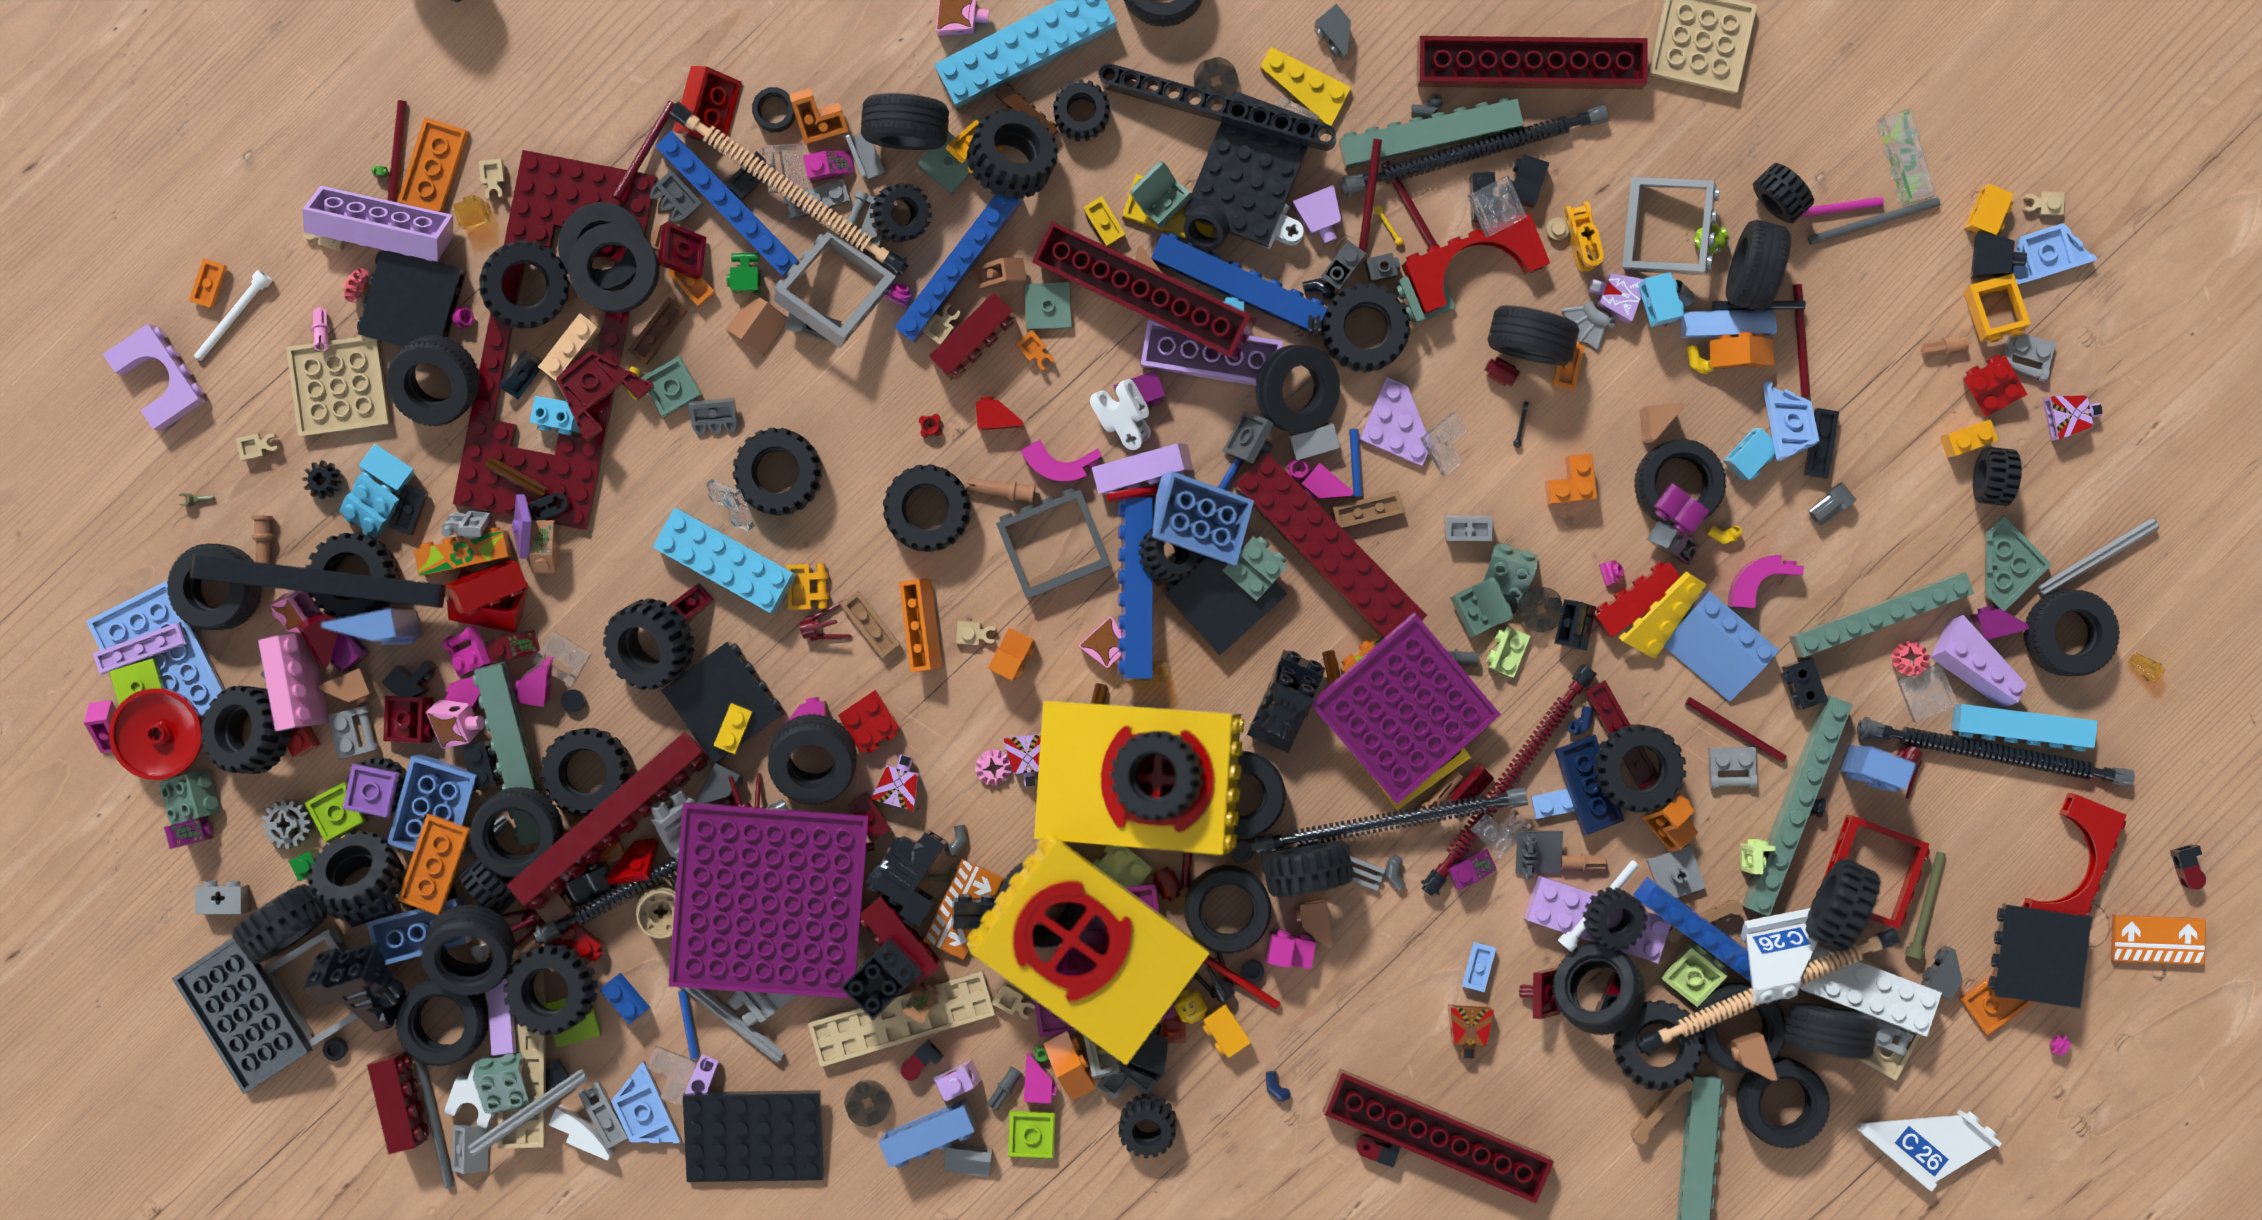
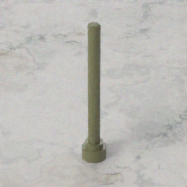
M1936 852L1913 943L1910 942L1909 947L1907 946L1906 956L1921 960L1924 958L1925 951H1923L1924 946H1922L1946 855L1943 852Z

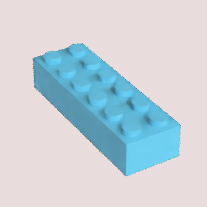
M675 507L653 545V548L773 614L777 613L790 586L798 575Z

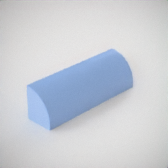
M1773 310L1684 311V316L1680 318L1681 338H1716L1719 335L1739 337L1738 333L1753 332V334H1765V336H1772L1777 333L1776 317Z

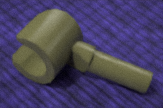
M191 493L179 494V496L187 497V502L179 504L181 506L191 507L197 502L214 501V495L194 496Z
M949 869L948 876L928 875V880L951 882L956 870Z

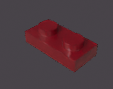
M1479 764L1470 772L1463 783L1454 790V793L1449 798L1455 800V804H1458V799H1461V803H1463V798H1466L1467 802H1469V797H1472L1473 801H1475V796H1479L1494 780V777Z
M868 792L863 793L847 804L854 815L868 816L867 835L872 842L892 829Z

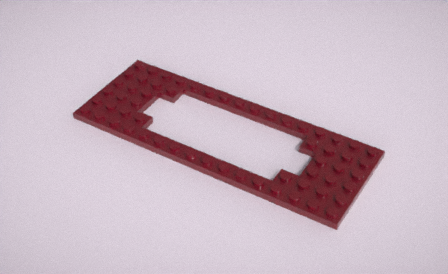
M522 150L504 245L511 242L527 241L537 242L544 247L552 248L556 226L563 227L568 217L577 209L597 202L612 203L626 209L641 223L646 233L653 201L650 198V193L656 184L657 176L637 172L621 200H617L612 195L627 170ZM621 246L606 247L596 257L615 260V265H617L622 260L626 248ZM526 263L510 267L502 281L504 294L516 305L518 304ZM631 311L624 313L605 312L598 354L617 363L619 367ZM490 312L479 367V393L471 408L453 504L514 516L516 495L524 494L527 505L541 499L485 468L487 459L493 457L548 488L546 496L558 492L565 494L569 498L570 506L568 510L548 520H554L557 525L588 530L615 390L588 411L602 427V431L587 443L582 435L579 437L559 433L554 455L512 447L516 424L496 421L495 415L501 390L498 385L503 379L513 327L503 324L500 320L494 318ZM557 497L555 498L556 502L551 504L550 507L556 506L561 509V504L564 503V500ZM535 506V511L532 514L541 517L540 512L547 509L546 507L538 508Z

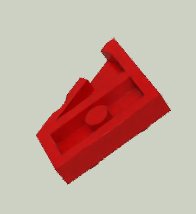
M651 838L634 841L606 877L609 885L650 880L659 844L657 840Z

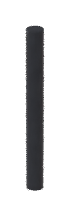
M1805 300L1773 301L1771 306L1765 310H1805L1806 302ZM1729 301L1712 302V310H1753L1733 305Z

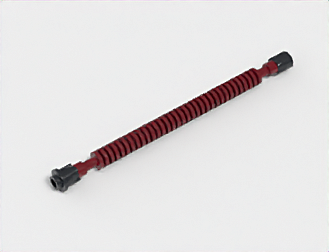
M1584 664L1579 667L1571 678L1573 681L1568 686V692L1563 698L1558 697L1556 699L1559 703H1553L1556 708L1550 707L1552 713L1547 711L1546 714L1549 718L1544 716L1543 719L1546 722L1541 720L1539 724L1542 727L1536 726V729L1539 731L1533 730L1532 733L1536 736H1529L1532 741L1528 739L1525 741L1528 746L1525 744L1522 746L1525 751L1520 749L1519 752L1522 755L1517 753L1515 757L1518 760L1512 759V762L1515 764L1509 763L1508 766L1511 770L1506 768L1505 771L1508 774L1503 772L1501 775L1504 779L1498 778L1501 784L1496 782L1494 785L1498 788L1492 787L1491 790L1494 793L1488 792V795L1491 796L1490 798L1498 797V794L1507 793L1508 788L1514 789L1511 784H1518L1515 779L1519 781L1521 779L1518 774L1522 776L1525 774L1522 769L1528 770L1525 765L1531 766L1529 760L1532 762L1535 760L1532 755L1535 757L1539 755L1535 751H1542L1539 747H1545L1542 741L1546 743L1549 741L1546 736L1552 737L1549 732L1555 733L1556 730L1553 727L1556 729L1559 727L1556 722L1559 724L1563 722L1560 717L1562 719L1566 718L1563 713L1569 714L1567 708L1570 710L1573 708L1570 703L1577 694L1580 695L1584 688H1588L1596 677V672ZM1494 807L1487 808V813H1484L1483 809H1481V814H1478L1477 810H1475L1477 816L1472 815L1470 817L1474 821H1467L1470 826L1465 824L1464 828L1467 830L1461 829L1460 831L1463 836L1458 834L1457 837L1460 840L1454 839L1453 842L1456 845L1450 844V847L1453 849L1447 848L1446 851L1450 854L1442 864L1439 863L1435 870L1432 869L1425 880H1421L1423 884L1421 889L1431 896L1435 893L1438 896L1440 895L1439 891L1447 881L1448 868L1454 864L1456 859L1460 861L1463 859L1459 855L1465 856L1466 853L1463 850L1468 852L1469 848L1466 846L1472 847L1473 845L1470 840L1475 842L1476 839L1473 836L1479 837L1480 834L1477 831L1483 832V829L1480 827L1486 828L1487 825L1483 822L1489 823L1490 820L1487 817H1494L1491 812L1494 814L1497 812Z

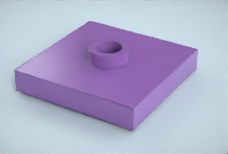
M524 494L516 495L514 520H512V532L514 533L519 559L529 557L532 525Z
M352 764L343 809L390 818L399 773Z

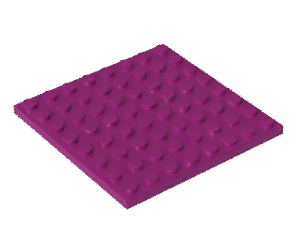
M683 802L668 987L850 998L840 987L856 972L868 816Z

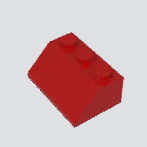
M691 66L681 104L693 112V115L699 118L703 125L709 129L712 126L716 127L715 131L719 129L721 131L720 134H726V138L729 133L742 81L707 66ZM675 123L674 132L691 139L703 141L704 136L695 129L692 131L680 123Z
M505 559L446 584L445 592L459 613L472 615L479 612V607L486 604L493 606L500 603L502 597L507 595L514 597L523 593L522 589L528 587L518 561Z
M461 570L457 580L474 572ZM528 587L523 588V593L517 596L509 597L507 595L502 597L501 602L496 605L488 606L486 604L479 607L480 611L472 615L459 613L448 597V620L515 633L522 619Z

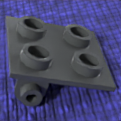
M1517 831L1515 874H1523L1525 879H1532L1533 875L1538 873H1561L1563 831Z

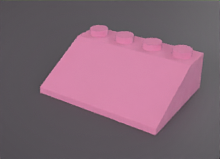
M278 635L258 640L275 731L330 723L325 693L319 690L317 686L323 683L320 666L317 664L302 635Z

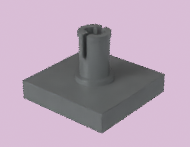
M1243 411L1222 451L1253 464L1259 452L1263 455L1271 452L1272 444L1266 441V438L1274 423L1268 419Z

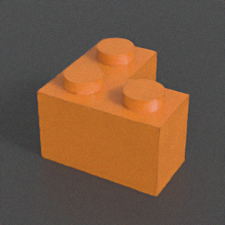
M811 88L789 94L805 144L848 132L840 103L818 109Z
M1741 332L1738 333L1739 337L1719 335V339L1710 340L1711 368L1775 366L1774 339L1765 338V334Z
M1592 453L1565 457L1567 479L1545 482L1547 505L1597 499Z
M1008 628L988 669L1012 681L1016 677L1021 678L1026 667L1023 665L1026 656L1031 657L1036 645L1032 644L1034 639Z
M1681 793L1677 794L1673 801L1669 800L1666 807L1662 809L1657 808L1654 812H1647L1642 817L1670 853L1681 850L1699 833L1695 829L1694 823L1689 819L1695 810L1691 807L1690 801L1682 796Z
M1068 1031L1043 1043L1055 1075L1072 1101L1096 1089L1093 1081L1096 1078L1092 1077L1091 1068L1084 1055H1080L1078 1052L1082 1048L1076 1037L1072 1039Z

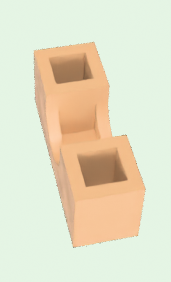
M579 313L538 367L556 381V377L573 365L578 355L585 348L592 346L602 333V329L586 316Z

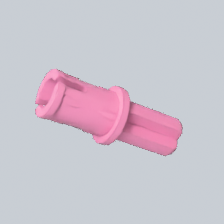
M321 307L313 310V325L311 326V332L314 335L313 348L317 351H321V344H323V351L329 348L328 333L330 332V327L327 325V311L321 309Z

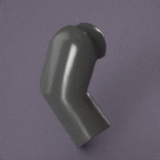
M1435 93L1430 96V99L1424 105L1412 104L1411 116L1431 117L1432 114H1435L1443 104L1442 96Z
M965 825L954 826L956 839L945 848L948 856L957 857L966 848L968 841Z
M1397 855L1389 858L1386 862L1385 876L1395 889L1399 890L1406 883L1399 876L1400 866L1403 864V861Z

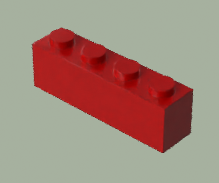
M1661 561L1650 568L1652 572L1646 577L1642 574L1633 580L1631 588L1628 590L1623 588L1613 595L1615 599L1609 604L1605 601L1596 607L1597 612L1594 615V619L1607 637H1613L1651 610L1649 607L1655 601L1659 602L1666 596L1665 592L1681 577L1670 562H1665L1664 564Z

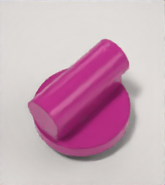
M897 283L890 286L885 298L906 309L912 293L907 285Z
M1616 560L1599 564L1606 586L1622 580L1624 569Z

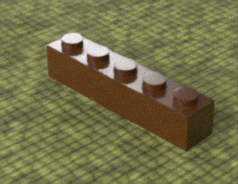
M1003 83L995 92V96L1008 108L1016 109V112L1020 113L1021 111L1028 112V115L1031 117L1036 116L1041 124H1046L1049 128L1048 132H1052L1053 136L1058 132L1057 125L1053 121L1049 122L1046 119V115L1041 111L1037 112L1035 110L1036 107L1030 102L1028 104L1023 95L1015 93V89L1010 84L1006 85Z

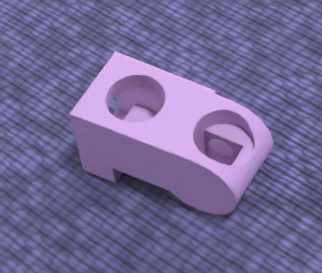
M702 1054L696 1069L693 1071L685 1094L709 1092L720 1061Z

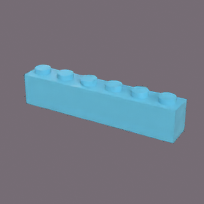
M1954 704L1951 731H1958L1959 736L1973 738V733L1982 734L1981 739L1995 740L1996 736L2004 737V742L2018 743V739L2027 740L2026 744L2041 746V742H2048L2049 747L2063 749V745H2072L2071 750L2086 752V747L2095 748L2098 721Z

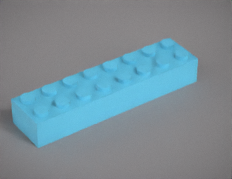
M1058 0L934 65L956 110L999 89L1003 83L1007 85L1116 29L1117 21L1106 0Z

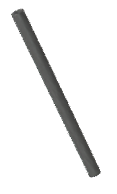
M1938 197L1808 236V242L1810 245L1938 207L1941 205Z
M415 1060L444 1187H453L454 1183L426 1063Z

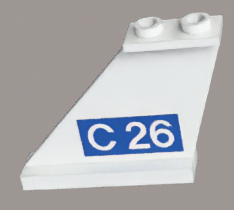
M1810 908L1744 921L1740 936L1743 942L1747 943L1753 988V1004L1769 1003L1772 1000L1788 999L1797 995L1801 983L1800 978L1818 944L1817 941L1810 939L1805 931Z
M1961 1110L1957 1112L1958 1115L1868 1123L1860 1122L1855 1128L1931 1192L1937 1186L1935 1182L1992 1147H1999L2002 1144L1996 1139L1998 1134L1988 1126L1983 1128L1978 1124L1980 1121L1978 1117L1970 1111L1966 1114Z

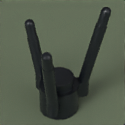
M1216 952L1219 962L1226 966L1222 954ZM1210 967L1206 969L1214 981V984H1212L1213 989L1197 972L1193 975L1210 993L1212 998H1217L1219 1003L1228 1000L1235 994L1232 990L1233 982L1224 977L1225 981L1224 979L1218 980Z

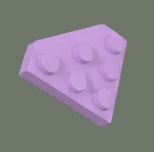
M1386 377L1359 440L1414 464L1423 466L1431 443L1409 388L1405 384Z

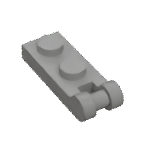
M843 178L805 190L802 193L809 192L807 197L812 194L814 196L812 201L817 198L819 199L817 204L822 201L824 203L822 208L827 205L829 206L828 209L851 201ZM787 196L783 197L785 205H788L790 210L788 212L790 220L810 215L806 213L808 208L805 211L798 209L797 203H791L793 198L788 201L786 199Z
M1877 1020L1876 1044L1906 1056L1908 1051L1906 1047L1908 1042L1912 1041L1914 1035ZM1894 1035L1900 1037L1897 1045L1892 1043Z
M600 1081L592 1084L590 1089H583L578 1092L584 1107L608 1149L628 1138ZM597 1095L599 1102L593 1104L591 1098Z

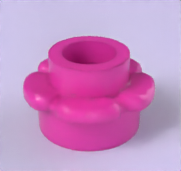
M455 308V313L452 314L453 322L460 329L469 327L474 321L473 312L469 308Z
M1304 459L1291 460L1288 464V474L1293 479L1303 480L1310 471V467Z
M2057 1035L2053 1038L2049 1045L2052 1047L2051 1053L2062 1056L2067 1052L2071 1042L2067 1040L2066 1035L2061 1037Z

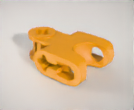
M1585 201L1579 207H1564L1565 219L1571 235L1570 244L1575 265L1580 272L1592 271L1604 259L1599 232L1593 222L1591 206L1588 201Z

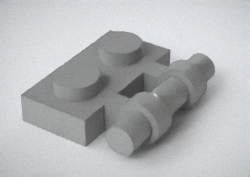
M468 510L466 514L454 512L449 515L447 521L443 524L441 533L444 537H449L455 532H458V536H465L468 539L481 537L491 521V512Z

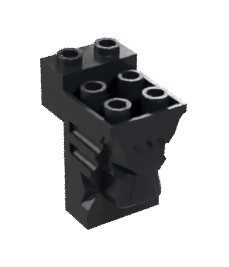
M1283 650L1273 671L1271 681L1249 726L1247 735L1289 753L1294 739L1304 722V718L1308 715L1309 708L1316 701L1325 667H1322L1315 660L1302 658L1295 651L1288 652Z
M929 829L925 831L918 841L906 836L895 837L888 853L884 855L882 863L879 862L865 881L869 884L868 888L877 894L882 892L889 896L887 900L897 907L900 905L904 906L899 915L903 917L901 920L911 927L914 925L919 927L937 900L918 887L947 843L945 839Z
M891 936L840 988L874 1020L922 973L924 968Z
M377 942L345 951L344 953L340 952L337 948L320 952L315 958V963L304 987V990L321 1005L340 1001L374 1032L393 1027L398 1007L406 994L404 984L394 978L392 970L385 965V957Z

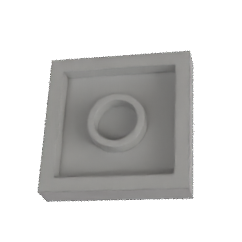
M1689 844L1685 845L1681 850L1672 853L1668 851L1646 859L1654 882L1676 898L1706 888L1692 847Z

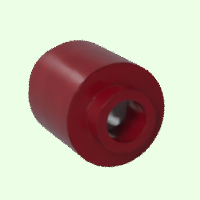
M1496 357L1494 360L1490 358L1484 369L1487 371L1486 377L1503 386L1508 385L1510 387L1513 386L1520 373L1516 366L1499 357Z
M1168 866L1152 874L1155 879L1153 882H1155V886L1162 899L1167 898L1168 901H1171L1181 896L1179 891L1183 888L1174 871H1170Z

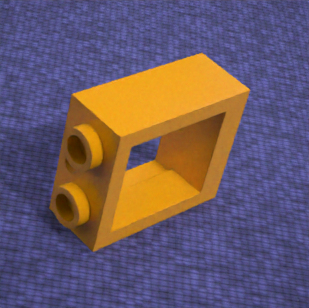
M2014 274L1969 285L1964 291L1980 342L1989 340V343L1997 342L2003 339L2002 336L2006 335L2016 337L2024 334V330L2031 325ZM2007 290L2017 322L1991 329L1980 297Z

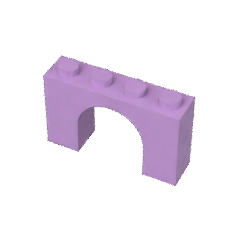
M146 324L103 353V356L113 371L121 375L127 374L150 359H158L166 366L169 373L167 390L160 398L140 410L152 429L163 431L206 402V399L203 396L204 390L197 382L194 383L190 377L192 375L190 369L185 364H181L177 358L179 357L177 350L172 345L169 346L165 340L167 338L165 332L159 326Z

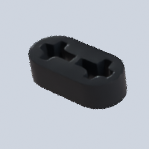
M558 492L533 501L528 505L531 520H548L568 510L570 501L565 494ZM557 497L564 500V503L561 504V509L556 506L550 507L551 504L556 502L555 498ZM535 506L538 508L546 507L547 509L540 512L541 517L532 514L535 511Z

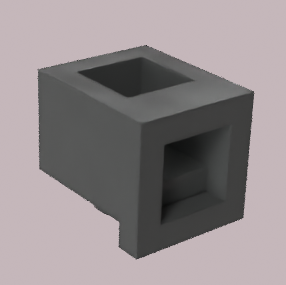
M1393 253L1369 257L1364 261L1369 283L1395 278L1398 275L1397 271L1401 270L1398 257H1393ZM1382 262L1387 263V270H1382L1380 268V264Z

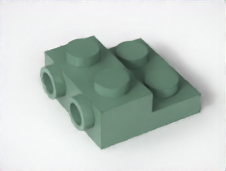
M1253 536L1241 549L1237 566L1228 564L1223 570L1227 576L1256 601L1288 567L1284 564L1287 560L1279 552L1276 551L1273 554L1267 549L1269 544L1260 536L1257 539Z

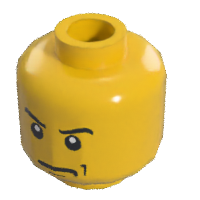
M1187 989L1178 995L1179 999L1175 1001L1174 1007L1183 1022L1193 1024L1206 1017L1204 1013L1207 1011V1005L1199 991L1191 992L1190 989Z

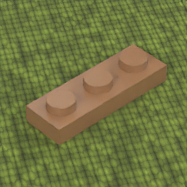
M1399 491L1332 507L1335 521L1341 528L1404 513Z
M859 591L840 604L882 658L900 645L896 637Z

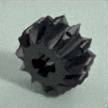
M323 460L320 461L319 465L315 462L311 463L312 470L305 469V472L309 474L308 477L302 478L303 481L308 482L304 489L311 490L310 495L312 497L318 495L319 499H325L326 495L331 498L334 497L333 490H341L337 486V483L343 482V479L337 478L341 471L338 469L334 470L335 464L329 463L327 465V462ZM320 477H326V481L320 483Z

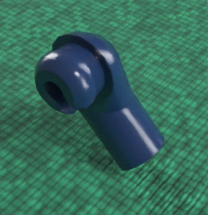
M1582 706L1581 717L1568 725V731L1572 735H1580L1591 727L1594 708Z
M1277 1071L1265 1072L1267 1092L1279 1102L1288 1100L1291 1096L1290 1090L1282 1088L1277 1084Z

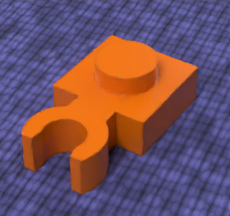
M1032 330L1015 344L1029 362L1036 358L1038 367L1042 371L1046 370L1042 365L1044 359H1049L1052 364L1055 362L1050 354L1043 353L1047 346Z

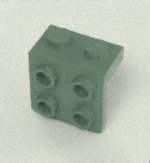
M1163 161L1154 165L1130 191L1142 212L1160 228L1193 198L1192 194L1176 181Z
M1408 276L1397 282L1396 292L1399 299H1403L1406 306L1405 311L1409 314L1413 325L1450 311L1455 306L1445 280L1443 281V289L1447 304L1443 308L1425 315L1422 312Z
M1494 542L1491 549V561L1483 581L1494 578L1500 585L1502 594L1515 597L1518 605L1524 603L1537 570V555L1529 550H1518L1508 544Z
M1494 578L1473 585L1450 597L1470 638L1513 618L1511 607L1506 602L1500 585Z
M209 769L187 773L160 783V793L163 797L166 815L171 825L221 813Z
M522 1053L506 1054L501 1057L484 1058L476 1061L473 1081L485 1113H496L529 1105L530 1099L521 1075L524 1061Z

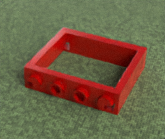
M1846 814L1824 877L1827 876L1828 871L1833 868V865L1838 860L1847 859L1858 826L1916 846L1891 919L1872 913V916L1869 918L1900 929V926L1904 925L1907 918V913H1905L1907 906L1914 899L1915 892L1913 890L1915 884L1922 877L1921 867L1923 862L1929 857L1930 844Z

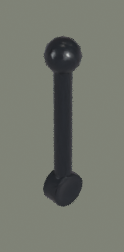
M1527 401L1523 403L1517 437L1513 441V446L1516 448L1522 445L1521 435L1529 406Z

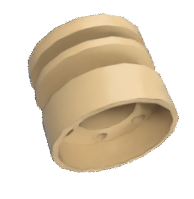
M663 885L649 888L648 891H644L638 899L636 907L637 922L641 930L650 937L661 939L672 936L676 891L673 888ZM658 905H663V909H667L663 911V915H658V911L654 910L658 909Z

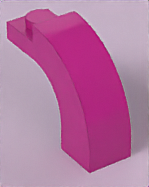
M1040 439L1020 450L1027 463L1036 473L1048 480L1061 483L1075 482L1086 478L1087 474L1084 468L1092 469V467L1100 464L1099 459L1102 458L1097 448L1076 461L1060 462L1049 455Z
M1782 555L1766 556L1751 561L1734 577L1729 589L1727 606L1755 608L1757 589L1763 579L1772 574L1803 575L1804 566H1798L1797 561L1783 560V564H1781Z

